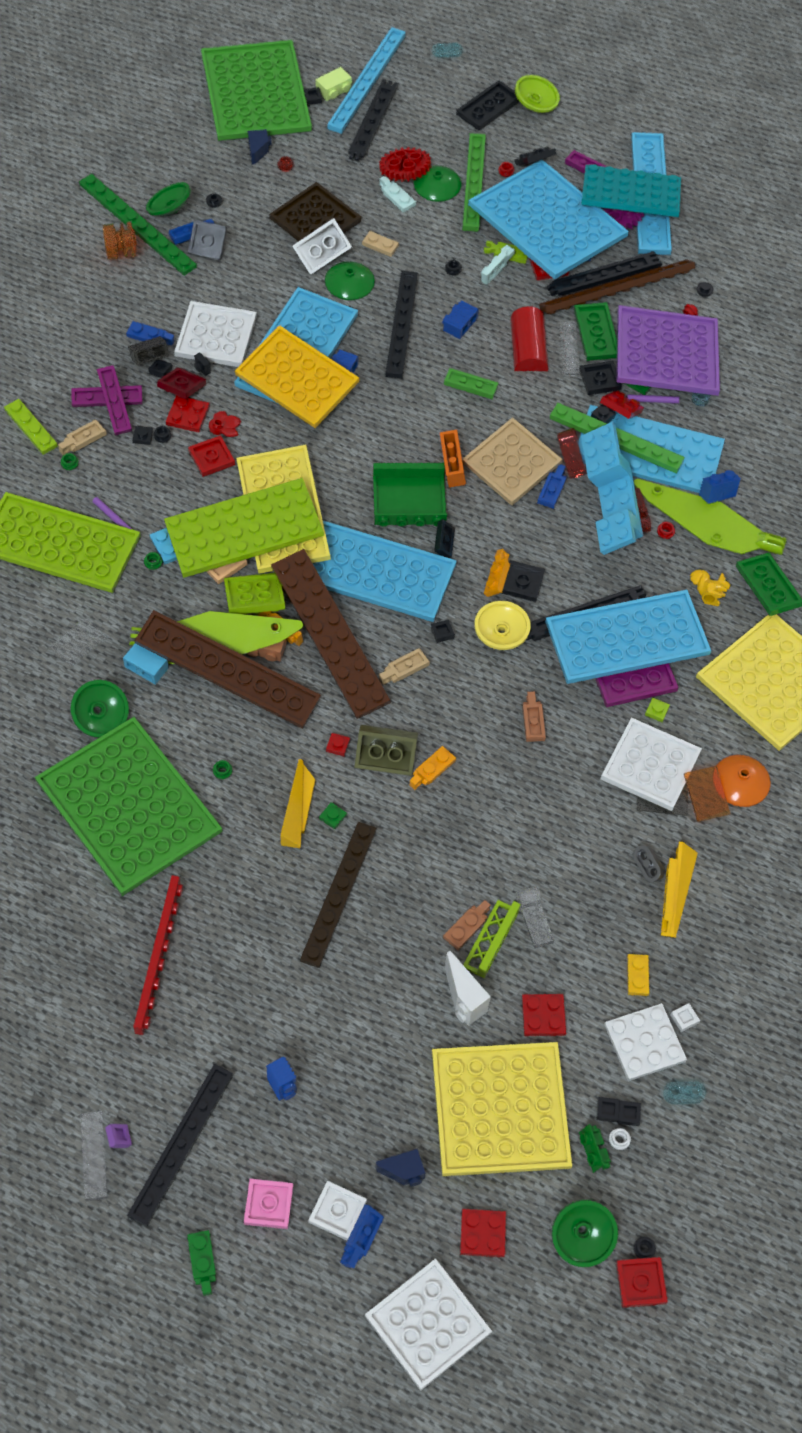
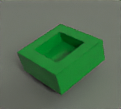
M331 802L321 813L319 819L333 829H336L347 816V812Z

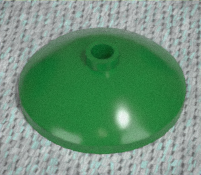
M441 165L431 166L429 168L430 171L426 172V175H422V178L416 177V180H414L415 191L429 201H448L457 196L461 190L459 175L452 169Z
M178 182L161 189L147 202V212L153 216H166L177 213L190 196V186L185 182Z
M352 261L341 262L332 266L325 276L327 290L335 297L343 300L361 299L372 291L375 284L372 271L365 265Z
M93 680L83 684L75 692L71 700L70 712L74 724L80 731L88 736L100 738L126 722L129 705L124 692L117 685L106 680ZM95 707H99V708H100V713H99V714L95 713V711H94V708H95Z
M585 1199L569 1203L557 1214L552 1226V1241L557 1253L567 1263L577 1267H592L602 1263L611 1255L618 1239V1227L614 1216L604 1205L593 1200ZM585 1226V1231L580 1233L578 1231L579 1228Z

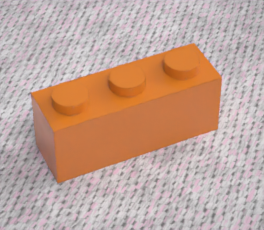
M457 429L440 432L448 487L466 485Z

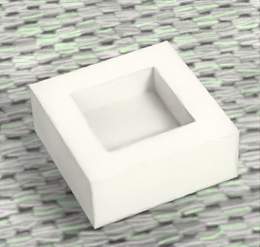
M689 1003L672 1011L670 1014L681 1032L700 1022V1019Z

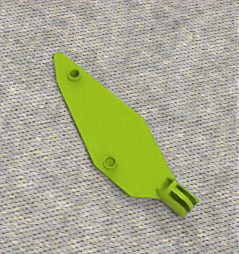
M641 479L634 480L635 487L648 502L707 545L739 554H745L757 549L778 555L783 554L787 538L761 531L722 502L716 501L708 504L698 495Z
M208 611L177 621L241 655L280 643L303 627V622L300 620ZM278 624V629L274 631L273 625ZM131 627V631L140 632L142 629L140 627ZM130 634V638L136 639L138 634ZM130 641L129 645L131 646L135 644L134 641Z

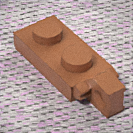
M535 691L527 692V702H523L522 707L526 742L545 741L542 704L536 702Z
M484 900L478 907L473 906L469 908L443 935V938L459 951L485 924L488 917L485 914L490 910L491 905Z

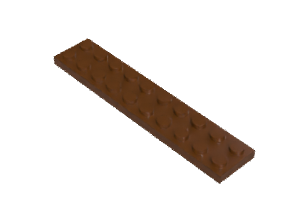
M305 549L271 564V568L356 719L390 704L391 701Z
M153 610L134 640L135 644L302 729L321 698L320 694Z

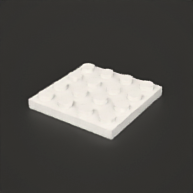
M190 301L174 351L175 356L195 360L194 355L200 352L211 363L239 367L244 362L257 318V312Z
M631 717L601 775V780L672 811L702 748Z
M436 1259L365 1314V1318L420 1391L492 1333L489 1326Z

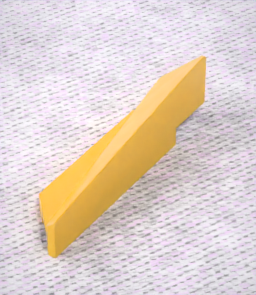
M302 759L298 760L280 835L282 846L301 848V833H305L315 786V778L305 767Z
M680 841L676 848L675 859L669 858L666 868L661 936L674 938L677 935L698 854L691 847Z

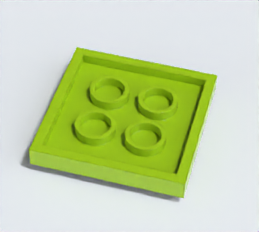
M275 573L224 578L229 613L248 614L285 610L282 586Z

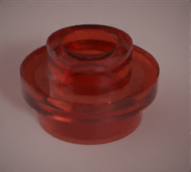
M287 156L281 157L277 163L278 169L285 172L292 170L293 161Z

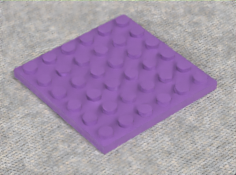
M619 305L617 310L616 382L718 396L720 392L718 318Z

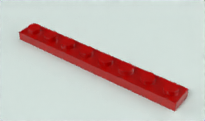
M171 875L133 1026L135 1034L143 1035L144 1030L149 1029L151 1017H148L150 1009H154L155 997H153L154 990L158 991L160 978H158L159 971L164 969L165 959L162 958L164 952H168L170 941L167 938L169 933L172 934L174 928L172 917L177 915L179 903H176L177 897H181L183 892V885L180 883V877Z

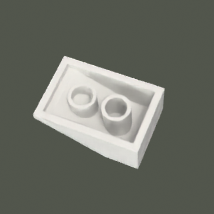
M333 218L292 247L311 275L352 246Z
M449 951L446 956L445 971L456 1011L455 1014L462 1023L466 1022L469 1026L488 1012L491 996L455 955Z

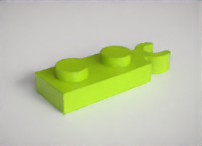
M486 241L487 247H484V253H494L495 257L501 253L503 247L508 245L515 249V254L509 260L526 264L528 256L515 245L499 241L496 245L491 241Z

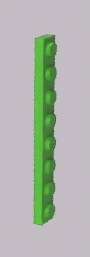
M470 133L462 231L479 232L480 215L468 203L471 198L482 193L486 134Z
M560 403L556 404L550 414L551 420L584 434L607 424ZM616 428L619 448L677 474L684 462V456Z

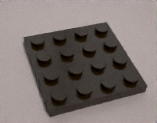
M315 182L269 214L270 220L298 242L333 218L343 233L362 221V216L318 182Z

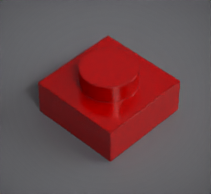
M331 733L326 752L345 757L350 737Z

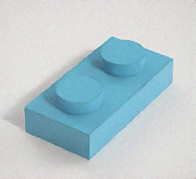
M167 528L149 534L157 552L162 557L164 565L177 560Z

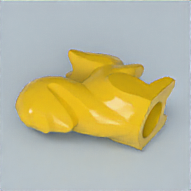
M695 570L690 575V580L694 585H697V590L702 596L704 604L719 606L718 598L725 597L726 594L723 592H727L730 589V583L724 577V574L721 573L718 580H710V575L705 570Z

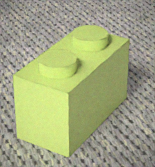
M339 67L317 78L316 87H319L321 96L328 101L335 99L344 92H348L352 88V77Z

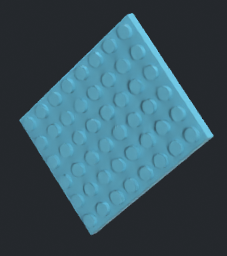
M543 160L537 161L471 198L468 203L472 209L553 279L560 277L628 236L629 232L600 207L581 205L582 192Z

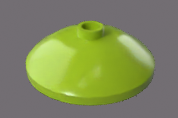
M525 75L518 79L515 85L516 97L523 106L531 111L538 113L551 112L559 103L560 96L558 90L550 81L543 77Z

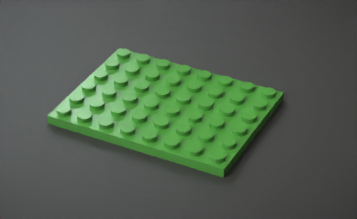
M293 40L201 49L218 141L248 138V131L267 129L268 135L312 131Z
M132 717L35 777L38 785L122 896L223 832L219 823L135 717Z

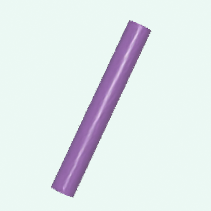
M627 394L628 399H634L638 402L679 404V397Z
M98 497L93 499V503L117 525L132 529Z

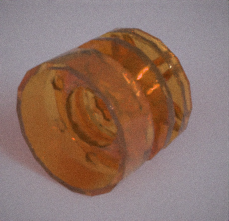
M131 221L126 222L127 230H124L123 222L119 225V231H116L114 224L102 225L107 260L119 259V251H122L124 257L128 258L127 250H130L131 257H136L137 242Z

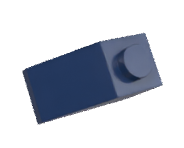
M267 129L248 131V144L252 165L263 158L269 152V146H272L271 136H268Z
M418 1149L376 1161L375 1168L377 1172L402 1185L410 1184V1186H416L425 1179L426 1173Z

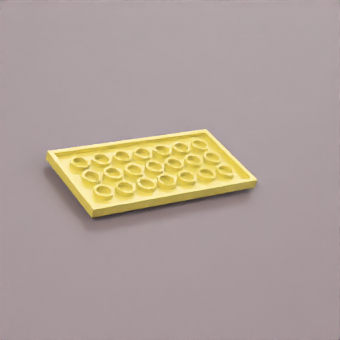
M301 445L237 458L243 495L303 478L324 532L322 537L255 556L258 574L273 571L271 564L302 549H305L312 563L331 560L307 446Z

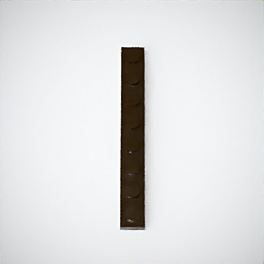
M361 822L357 823L302 953L300 962L320 968L377 831L376 827Z

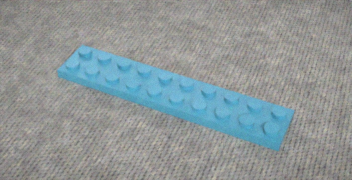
M632 132L633 171L666 175L663 133ZM644 213L642 221L638 222V226H636L638 254L654 251L659 255H671L669 216Z

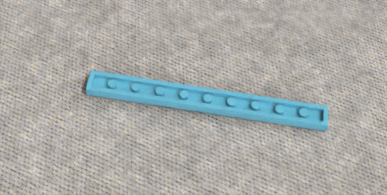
M391 27L327 124V129L340 134L343 133L405 38V31Z

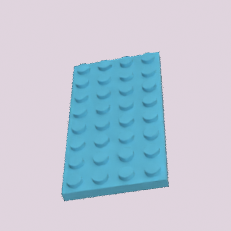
M297 287L261 343L280 325L331 358L358 316V310ZM237 377L235 380L236 387L275 402L241 378Z
M590 405L587 415L591 417V413L598 407ZM614 411L616 413L615 418L610 422H613L616 428L685 457L683 464L676 474L620 449L622 456L631 465L632 476L700 493L702 478L716 474L725 439L637 416L628 419ZM581 433L573 461L586 464L581 439L584 433Z
M323 521L331 560L316 562L313 565L327 590L434 622L457 560Z
M688 590L547 617L545 621L567 684L706 656L711 653V648Z

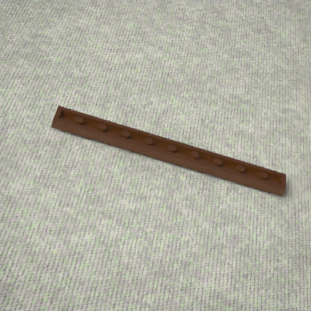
M685 259L539 303V308L546 314L556 313V310L570 309L575 304H586V301L599 300L605 295L613 296L618 291H629L635 286L643 287L648 282H659L661 278H672L678 273L690 272L689 270L695 268V262Z

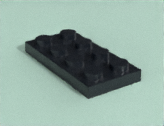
M498 80L458 108L456 115L479 131L520 101L513 89Z

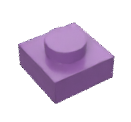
M110 1124L105 1127L110 1148H127L132 1145L127 1124Z

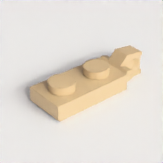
M94 420L67 434L64 441L58 444L59 452L62 455L70 451L75 452L107 435L106 430L97 420Z
M418 648L389 663L384 672L379 674V681L382 685L390 681L395 683L429 666L430 661L421 649Z

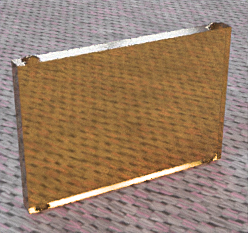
M717 766L684 773L697 822L730 815Z

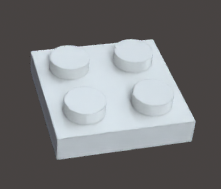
M327 1181L308 1223L347 1241L367 1199Z

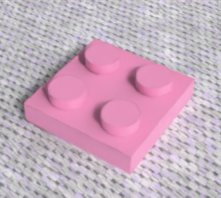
M250 1179L244 1225L288 1229L293 1183Z

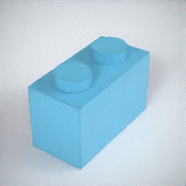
M134 644L123 657L125 668L155 685L169 669L167 659L137 644Z

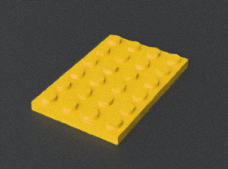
M280 325L235 370L236 376L314 428L360 382L358 376Z

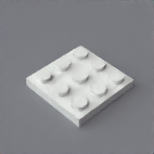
M662 1003L604 1023L628 1081L687 1061Z

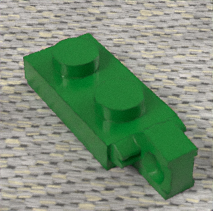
M208 1230L187 1234L195 1284H201L203 1296L212 1295L210 1282L216 1281V1271L210 1232Z

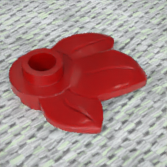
M219 411L214 414L208 426L212 434L236 437L238 432L235 428L241 424V420L233 415L228 416L225 411Z

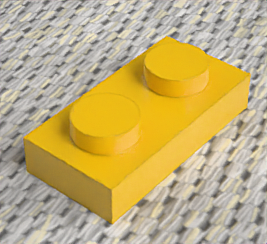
M627 955L628 995H649L648 955Z

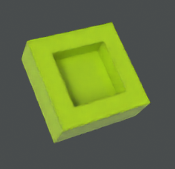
M652 698L645 716L663 722L670 704Z

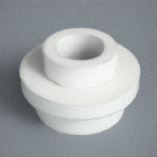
M614 1129L609 1135L610 1145L614 1149L624 1150L630 1144L631 1137L625 1129ZM617 1136L623 1138L622 1143L616 1141Z

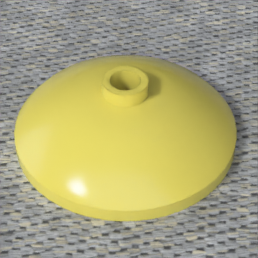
M495 601L486 604L478 611L474 623L478 638L485 645L498 650H510L523 644L529 636L531 627L527 613L520 606L508 601Z

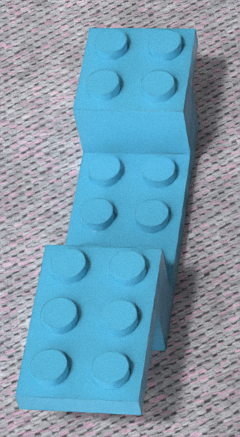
M613 422L581 436L588 479L599 491L603 519L596 522L600 552L603 555L634 543L636 539L643 537L631 465L620 453L616 425Z

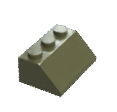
M361 725L358 734L354 768L412 776L418 733Z

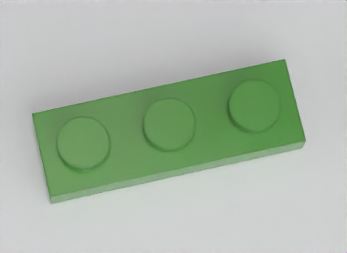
M452 368L449 369L444 380V385L492 400L498 388V382Z

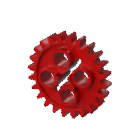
M401 147V150L389 151V154H384L385 157H381L379 161L381 175L389 177V180L395 179V182L399 179L401 182L405 179L409 182L410 179L416 180V177L422 178V175H426V172H429V168H431L429 153L426 154V151H421V148L416 150V147L412 149Z

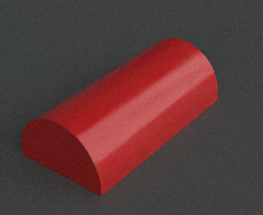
M521 307L515 310L510 318L514 371H548L544 314L536 307Z

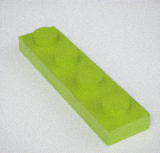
M20 399L4 406L7 414L42 455L58 447L57 442Z

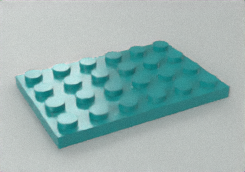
M586 165L581 205L679 217L681 177L662 175L660 173H647L645 171H631L629 169H616L610 166Z

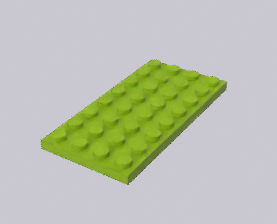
M303 478L164 518L183 578L324 536L322 526Z
M5 492L0 501L1 560L113 593L141 536L139 531Z

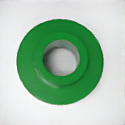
M67 453L62 456L60 463L63 469L73 470L77 468L79 461L74 454Z
M156 552L148 553L144 558L145 567L150 570L160 568L162 557Z
M220 760L213 766V774L218 779H227L232 774V766L229 762ZM222 768L226 769L225 772H219Z

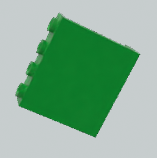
M373 463L374 525L382 527L388 525H398L400 527L416 525L420 527L424 525L437 526L438 521L442 519L447 522L444 463Z

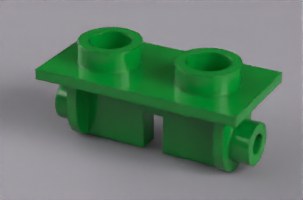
M588 1124L579 1132L580 1142L586 1151L587 1162L591 1166L593 1173H595L600 1168L603 1170L610 1168L611 1159L606 1148L599 1149V1146L604 1145L600 1129H597L596 1125L591 1126V1124Z

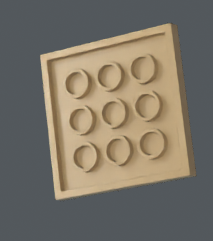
M512 417L465 456L462 462L512 506L548 476L550 472L562 464V459Z

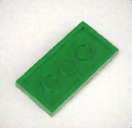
M608 303L574 305V313L586 361L617 358V338Z
M770 553L736 563V568L769 616L802 607L801 596Z

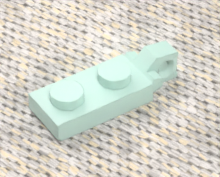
M385 176L379 179V185L383 194L403 213L416 206V201L395 182H390Z
M508 245L503 247L501 253L495 256L488 266L483 268L481 282L484 284L490 283L507 265V261L515 254V249Z

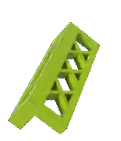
M497 900L463 964L468 971L485 978L520 911V903L513 901L510 906ZM499 906L508 910L506 916L501 919L498 918L496 913ZM498 924L499 929L497 933L490 936L488 927ZM489 940V949L481 952L480 942ZM480 957L481 964L478 969L469 965L471 959Z

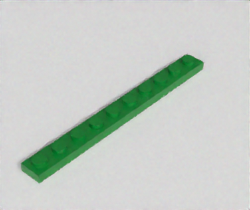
M93 174L79 181V185L182 275L185 276L197 268V264Z

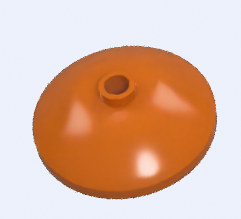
M732 755L722 759L716 765L712 776L713 786L718 795L726 802L739 807H750L763 801L771 785L770 776L766 768L756 759L746 755Z

